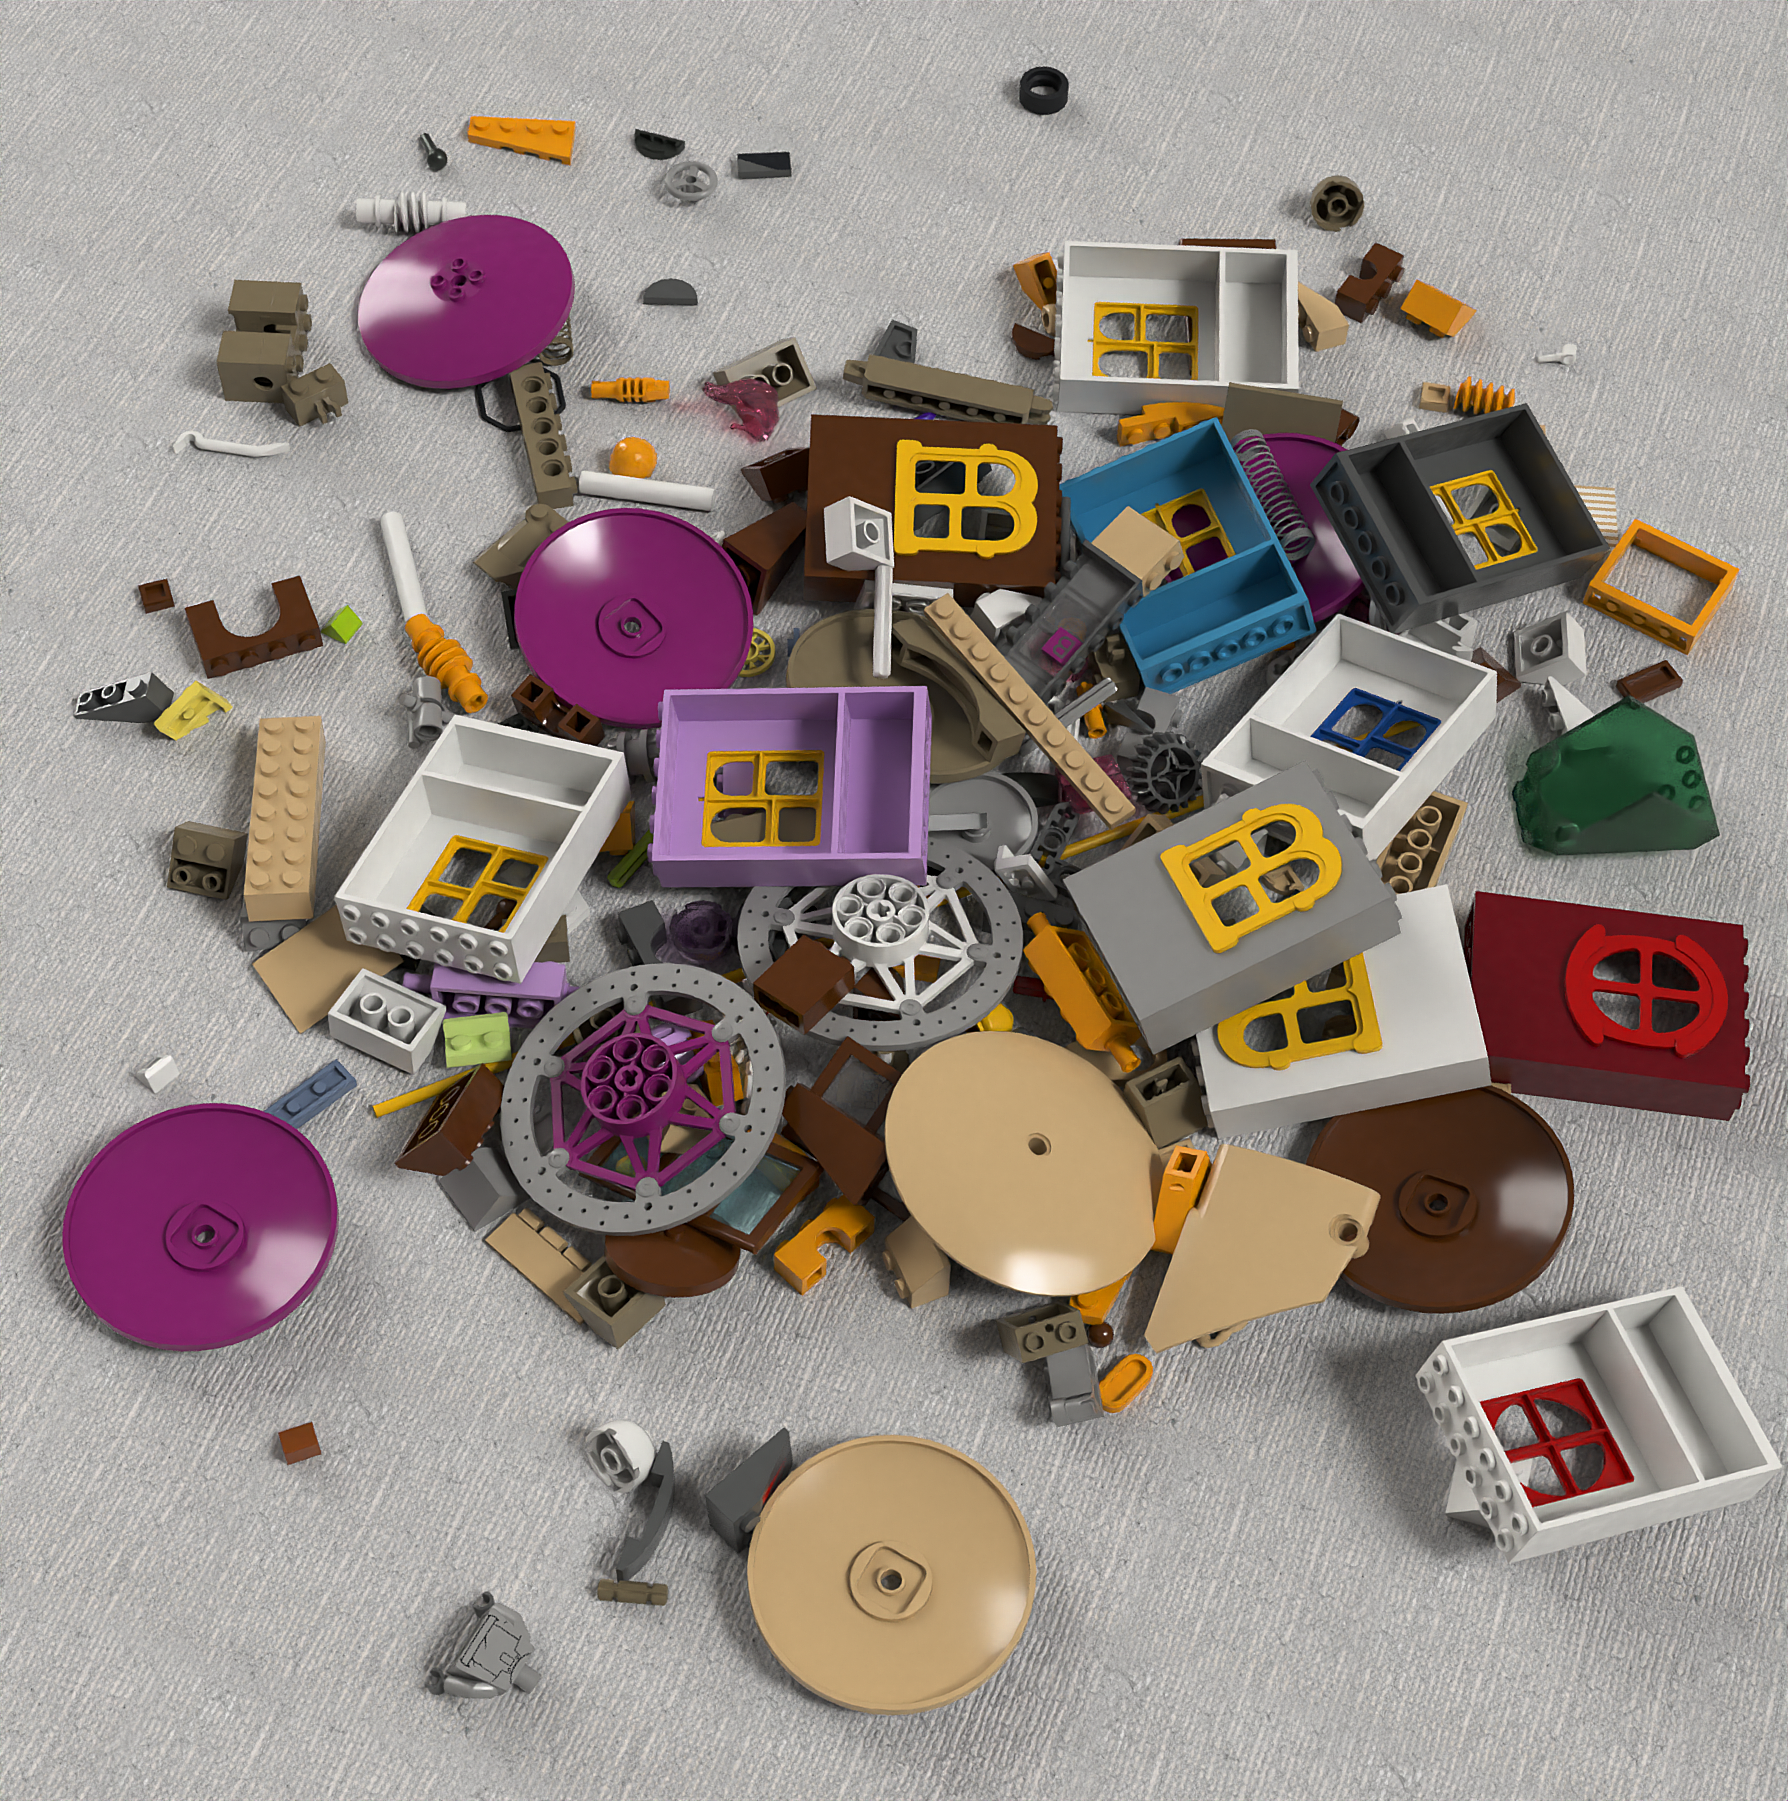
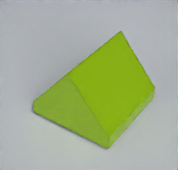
M346 605L335 612L321 629V633L347 644L362 626V621Z

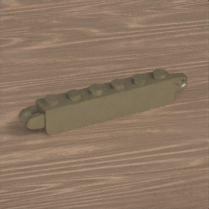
M869 354L868 361L847 359L843 372V380L862 386L861 394L865 399L972 422L1047 425L1051 418L1049 414L1054 407L1050 399L1033 395L1034 389L927 367L912 362L894 360L884 356Z

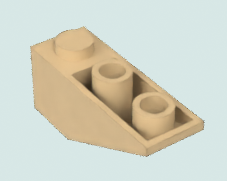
M1298 282V324L1303 331L1305 340L1310 342L1315 352L1345 344L1349 324L1338 306Z

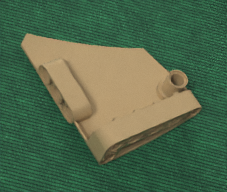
M1221 1144L1217 1150L1197 1208H1192L1187 1215L1146 1328L1145 1338L1157 1354L1191 1340L1248 1321L1304 1306L1323 1303L1351 1258H1359L1367 1252L1369 1248L1367 1234L1381 1198L1380 1194L1351 1180L1302 1163L1251 1149ZM1357 1234L1356 1238L1352 1241H1345L1349 1235Z

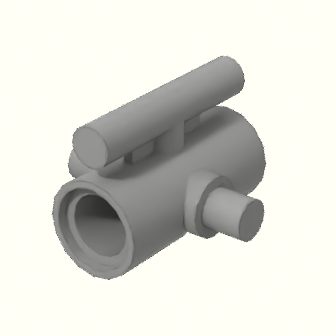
M432 676L418 677L412 685L413 693H402L399 697V704L407 707L408 746L413 749L420 746V740L434 741L439 739L442 734V722L449 724L453 716L456 715L448 711L446 706L442 705L441 682Z

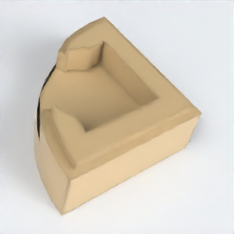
M1290 864L1262 875V883L1275 893L1290 896L1295 889L1304 891L1305 887Z

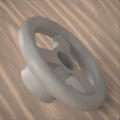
M685 161L674 165L667 172L664 180L667 191L675 198L684 201L702 200L710 196L718 184L715 171L710 166L697 161ZM689 169L688 175L684 176L683 179L673 181L677 173ZM698 170L708 175L710 179L709 185L699 181L697 176Z

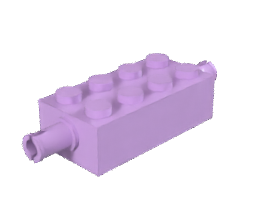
M552 961L534 962L521 984L502 981L479 973L474 974L451 966H442L438 963L434 965L433 975L410 974L406 972L403 980V987L421 994H432L434 1001L445 1005L446 1012L443 1020L506 1012L509 1027L534 1029L541 1019L560 1001L580 988L570 986V983H567L565 964H558Z

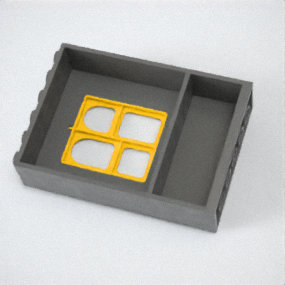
M1527 403L1338 452L1310 484L1389 631L1393 634L1579 579L1610 549ZM1471 485L1486 486L1496 495L1498 509L1492 514L1468 520L1461 513L1451 491ZM1435 496H1439L1454 521L1453 525L1448 521ZM1498 524L1509 526L1519 536L1521 541L1520 550L1515 554L1505 557L1498 555L1485 532V528ZM1465 533L1474 534L1487 557V562L1473 565L1457 536Z

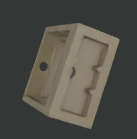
M1060 1300L995 1319L1003 1352L1022 1363L1089 1344L1080 1310ZM1035 1316V1322L1029 1323V1317Z

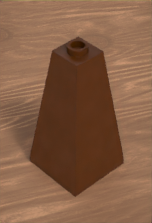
M794 502L723 540L722 548L732 558L741 572L751 598L753 614L756 616L761 613L805 546L807 511Z
M797 1083L795 1087L789 1086L785 1093L782 1115L848 1201L855 1206L867 1205L889 1170L884 1137L806 1085Z

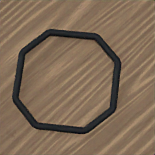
M543 367L544 373H550V377L555 379L560 407L554 414H561L566 407L561 379L556 373ZM488 382L478 384L476 392L482 419L505 432L520 431V425L506 426L487 416L482 388Z

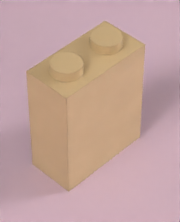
M1129 506L1091 542L1142 580L1144 598L1152 590L1158 588L1171 570L1176 569L1184 558L1178 539Z

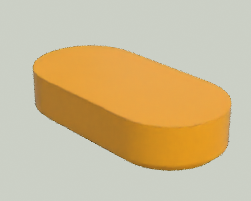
M1140 1354L1127 1355L1099 1382L1104 1411L1118 1413L1124 1410L1148 1386L1153 1374V1367L1148 1358Z

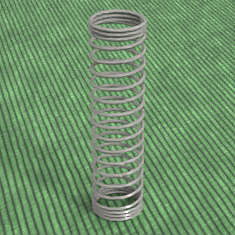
M1248 429L1236 434L1230 441L1232 448L1246 437H1260L1248 440L1240 445L1235 454L1239 462L1245 461L1241 466L1242 468H1248L1245 472L1246 476L1252 475L1248 479L1249 482H1255L1252 488H1259L1255 494L1256 496L1262 495L1258 499L1259 502H1266L1262 508L1263 510L1269 509L1265 513L1266 516H1273L1269 520L1270 524L1271 522L1276 523L1272 527L1273 530L1281 529L1276 536L1277 538L1278 536H1284L1279 541L1283 550L1297 549L1310 539V542L1303 549L1286 554L1288 560L1302 558L1313 549L1316 539L1311 530L1308 529V524L1304 522L1305 518L1301 515V510L1297 508L1298 504L1294 501V496L1290 494L1291 490L1287 487L1286 481L1283 480L1284 477L1280 473L1276 461L1273 460V455L1270 453L1268 446H1266L1264 437L1256 429ZM1259 440L1256 446L1249 448L1244 453H1238L1247 443ZM1260 454H1267L1264 459L1245 466L1249 460L1258 457ZM1264 461H1270L1267 466L1262 467L1255 472L1248 473L1252 467H1255ZM1267 468H1273L1270 473L1258 479H1252L1255 474ZM1270 475H1277L1273 480L1261 486H1255L1260 480ZM1280 481L1279 485L1267 492L1258 493L1263 487ZM1284 488L1281 493L1272 498L1262 500L1265 495L1276 489ZM1287 495L1283 501L1273 506L1265 507L1270 501L1279 496ZM1285 502H1291L1286 508L1276 513H1269L1273 508ZM1288 509H1294L1292 513L1282 519L1273 520L1278 514ZM1297 516L1293 522L1282 527H1276L1283 520ZM1295 523H1301L1295 530L1280 534L1285 528ZM1302 536H1308L1307 540L1302 544L1291 548H1284L1288 543L1296 541Z

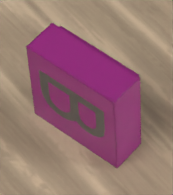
M1060 626L1041 648V651L1063 668L1083 643Z

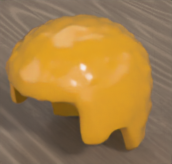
M626 437L619 441L613 449L609 462L610 472L614 475L642 479L645 477L649 478L657 464V453L647 440L637 437Z

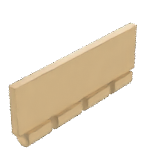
M529 1208L523 1209L518 1216L513 1212L485 1239V1242L581 1325L585 1320L565 1297L564 1291L592 1266V1263L572 1246L562 1255L561 1253L567 1248L568 1242L549 1226H546L538 1234L545 1222Z

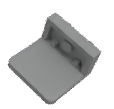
M243 893L240 920L246 952L275 948L308 925L307 919L249 922Z

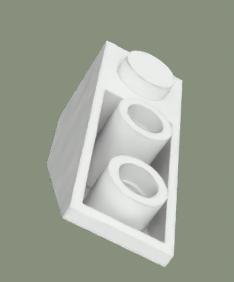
M1552 676L1548 677L1544 689L1541 690L1540 699L1542 706L1547 707L1550 728L1556 732L1558 750L1561 755H1564L1567 765L1572 766L1603 761L1609 742L1600 719Z

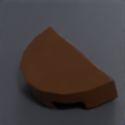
M1014 324L1011 338L1018 353L1035 360H1040V357L1050 355L1055 357V339L1019 324Z

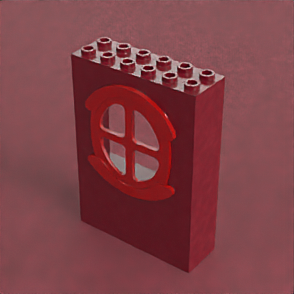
M1475 891L1464 925L1463 953L1488 1055L1491 1083L1511 1084V1093L1730 1121L1735 1109L1739 1110L1741 1107L1743 1093L1747 1094L1750 1087V1074H1745V1066L1748 1065L1750 1057V1047L1745 1046V1038H1747L1750 1022L1749 1019L1745 1018V1011L1749 1003V992L1744 991V984H1746L1748 979L1749 966L1744 964V957H1746L1748 951V938H1744L1743 925ZM1623 951L1636 952L1640 955V982L1637 984L1600 980L1593 975L1596 965L1610 955ZM1652 955L1666 956L1681 964L1695 978L1699 990L1686 991L1655 986L1652 983ZM1593 992L1637 997L1639 999V1029L1632 1030L1626 1028L1606 1016L1593 1000ZM1654 999L1697 1005L1699 1008L1697 1017L1681 1029L1667 1033H1657L1652 1029V1000Z

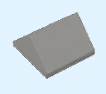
M478 1147L472 1152L471 1155L474 1158L467 1167L461 1171L454 1169L439 1180L440 1185L474 1232L531 1199L496 1147Z

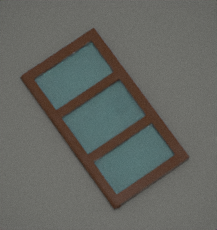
M616 1135L603 1142L586 1161L587 1163L632 1178L636 1176L622 1140ZM646 1136L635 1138L633 1140L634 1145L647 1171L649 1140ZM726 1136L665 1183L664 1186L660 1187L661 1196L677 1191L702 1176L718 1162L735 1139ZM771 1142L753 1172L734 1192L709 1211L685 1224L752 1254H757L823 1173L824 1169L818 1161ZM660 1153L659 1172L683 1154ZM579 1172V1176L633 1201L636 1200V1191Z

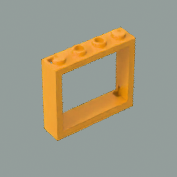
M1634 519L1589 583L1583 604L1688 655L1732 590L1740 569L1646 523ZM1631 543L1718 585L1692 626L1604 583Z

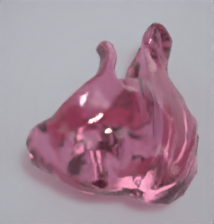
M744 379L723 385L705 382V387L702 390L707 397L722 404L735 405L743 425L733 423L730 429L745 431L758 442L768 441L780 419L777 406L778 392L774 387L764 381L755 379Z

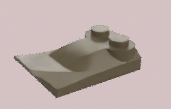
M534 504L526 510L523 521L479 554L473 563L494 581L503 582L512 590H516L523 570L535 550L553 532L569 521L546 504Z

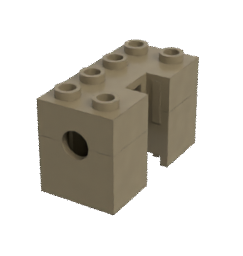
M234 280L228 314L234 315L236 331H223L216 360L225 401L284 404L281 386L299 378L298 373L303 372L304 358L302 353L307 351L308 348L306 333L312 329V316L307 314L308 296L303 294L301 283Z

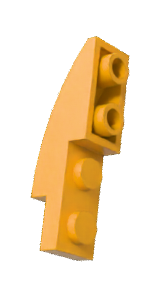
M1191 402L1144 405L1141 409V415L1119 419L1116 439L1120 447L1163 439L1214 417L1218 418L1222 426L1225 408Z

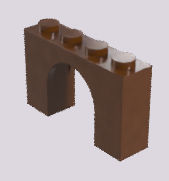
M300 575L271 583L280 616L277 623L270 630L257 636L244 637L229 632L220 620L214 600L184 608L207 679L224 676L227 673L251 668L262 663L282 659L286 656L323 646L320 627Z

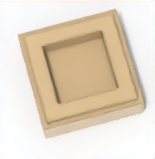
M1423 382L1419 409L1447 413L1451 386Z

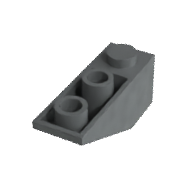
M150 672L80 692L74 717L85 720L147 723L157 720L162 712L171 706L174 692L156 675Z

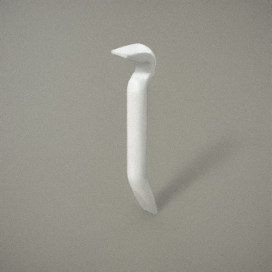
M197 431L183 432L177 437L173 445L174 454L179 453L191 441H194L195 445L203 450L251 457L270 456L290 451L288 442L254 446L207 439Z

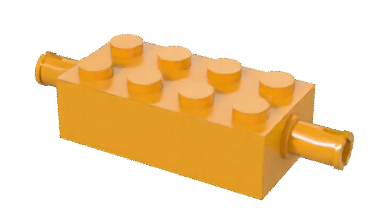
M1039 912L1034 914L1027 921V925L1036 937L1022 950L1029 960V967L1039 975L1044 983L1045 992L1055 1000L1061 1009L1060 1015L1075 1031L1078 1043L1085 1049L1111 1052L1123 1072L1133 1071L1140 1065L1141 1060L1137 1057L1131 1046L1142 1034L1094 945L1084 931L1052 926L1045 913Z

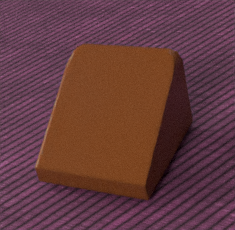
M313 1422L278 1433L288 1465L322 1454Z

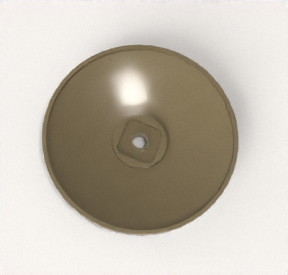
M874 609L847 611L825 618L806 630L794 645L786 668V688L927 686L932 712L931 784L968 780L991 771L1005 760L1002 759L989 763L973 746L970 722L964 710L952 695L930 678L900 666L892 656L891 674L888 678L881 679L873 676ZM892 610V624L919 616L967 669L971 671V668L927 617Z

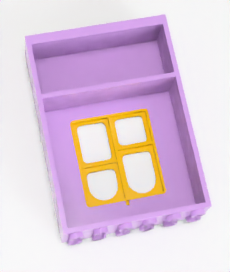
M927 686L664 690L663 702L658 703V718L662 720V726L660 730L656 731V746L660 748L659 758L654 759V775L658 777L657 786L652 787V804L656 805L655 815H650V833L654 834L653 843H649L647 849L648 862L653 863V874L658 876L662 887L845 886L857 878L872 874L894 875L904 878L915 885H927L932 712ZM787 761L817 762L819 765L817 792L813 795L766 794V767L768 763ZM751 762L754 765L751 794L746 796L722 794L714 786L713 779L716 771L726 763ZM811 807L816 810L815 838L812 841L782 842L778 839L779 813L781 809ZM764 808L766 810L765 839L761 842L720 841L711 832L712 819L717 813L725 809Z

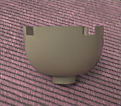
M1335 175L1323 179L1312 190L1310 197L1311 213L1316 223L1329 231H1342L1340 228L1347 227L1348 225L1350 227L1353 226L1362 216L1365 207L1363 194L1358 185L1346 176Z

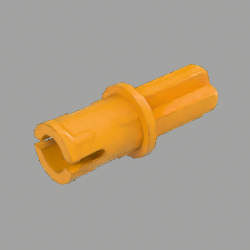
M1082 682L1076 688L1077 696L1079 697L1092 688L1093 684ZM1101 703L1082 716L1087 726L1088 736L1093 739L1103 737L1107 733L1101 714L1103 711Z

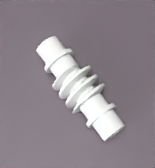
M400 191L398 200L382 199L381 194H377L376 198H357V222L376 223V227L381 228L382 223L394 224L396 233L399 232L401 223L406 233L410 232L413 224L415 232L419 233L422 230L423 224L425 229H428L429 225H437L456 218L467 217V202L448 201V197H443V201L427 200L425 192H422L420 201H417L414 191H411L409 200H406L404 191Z

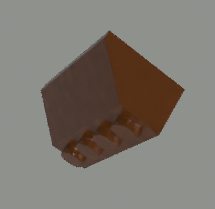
M481 1063L437 1095L394 1164L400 1169L446 1176L454 1169L458 1171L463 1170L473 1160L472 1152L484 1142L482 1135L494 1125L492 1119L501 1111L505 1086L484 1063Z

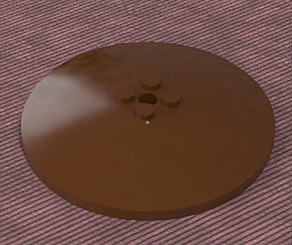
M1492 1085L1334 1116L1320 1132L1306 1161L1308 1166L1351 1180L1380 1194L1381 1198L1367 1234L1369 1248L1363 1256L1351 1258L1340 1277L1370 1298L1403 1310L1434 1314L1460 1313L1490 1306L1513 1296L1536 1280L1550 1266L1566 1240L1572 1221L1574 1181L1569 1159L1562 1143L1547 1122L1529 1105ZM1439 1200L1443 1201L1447 1206L1443 1210L1435 1211L1429 1207V1204ZM1357 1234L1349 1235L1345 1241H1352L1356 1238Z

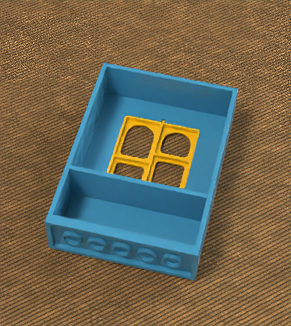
M1217 417L1202 421L1194 427L1177 432L1164 440L1149 444L1143 449L1121 456L1113 462L1096 467L1090 472L1068 479L1060 484L1059 490H1062V497L1071 498V528L1075 536L1079 538L1082 552V543L1085 540L1091 543L1127 506L1180 541L1184 558L1178 568H1180L1184 577L1152 590L1145 598L1142 597L1137 606L1131 607L1124 614L1123 621L1117 627L1133 658L1144 688L1149 687L1172 694L1317 632L1309 600ZM1186 505L1202 507L1206 511L1211 525L1186 537H1178L1172 525V518L1175 512ZM1212 537L1219 538L1228 558L1195 572L1186 555L1187 548Z

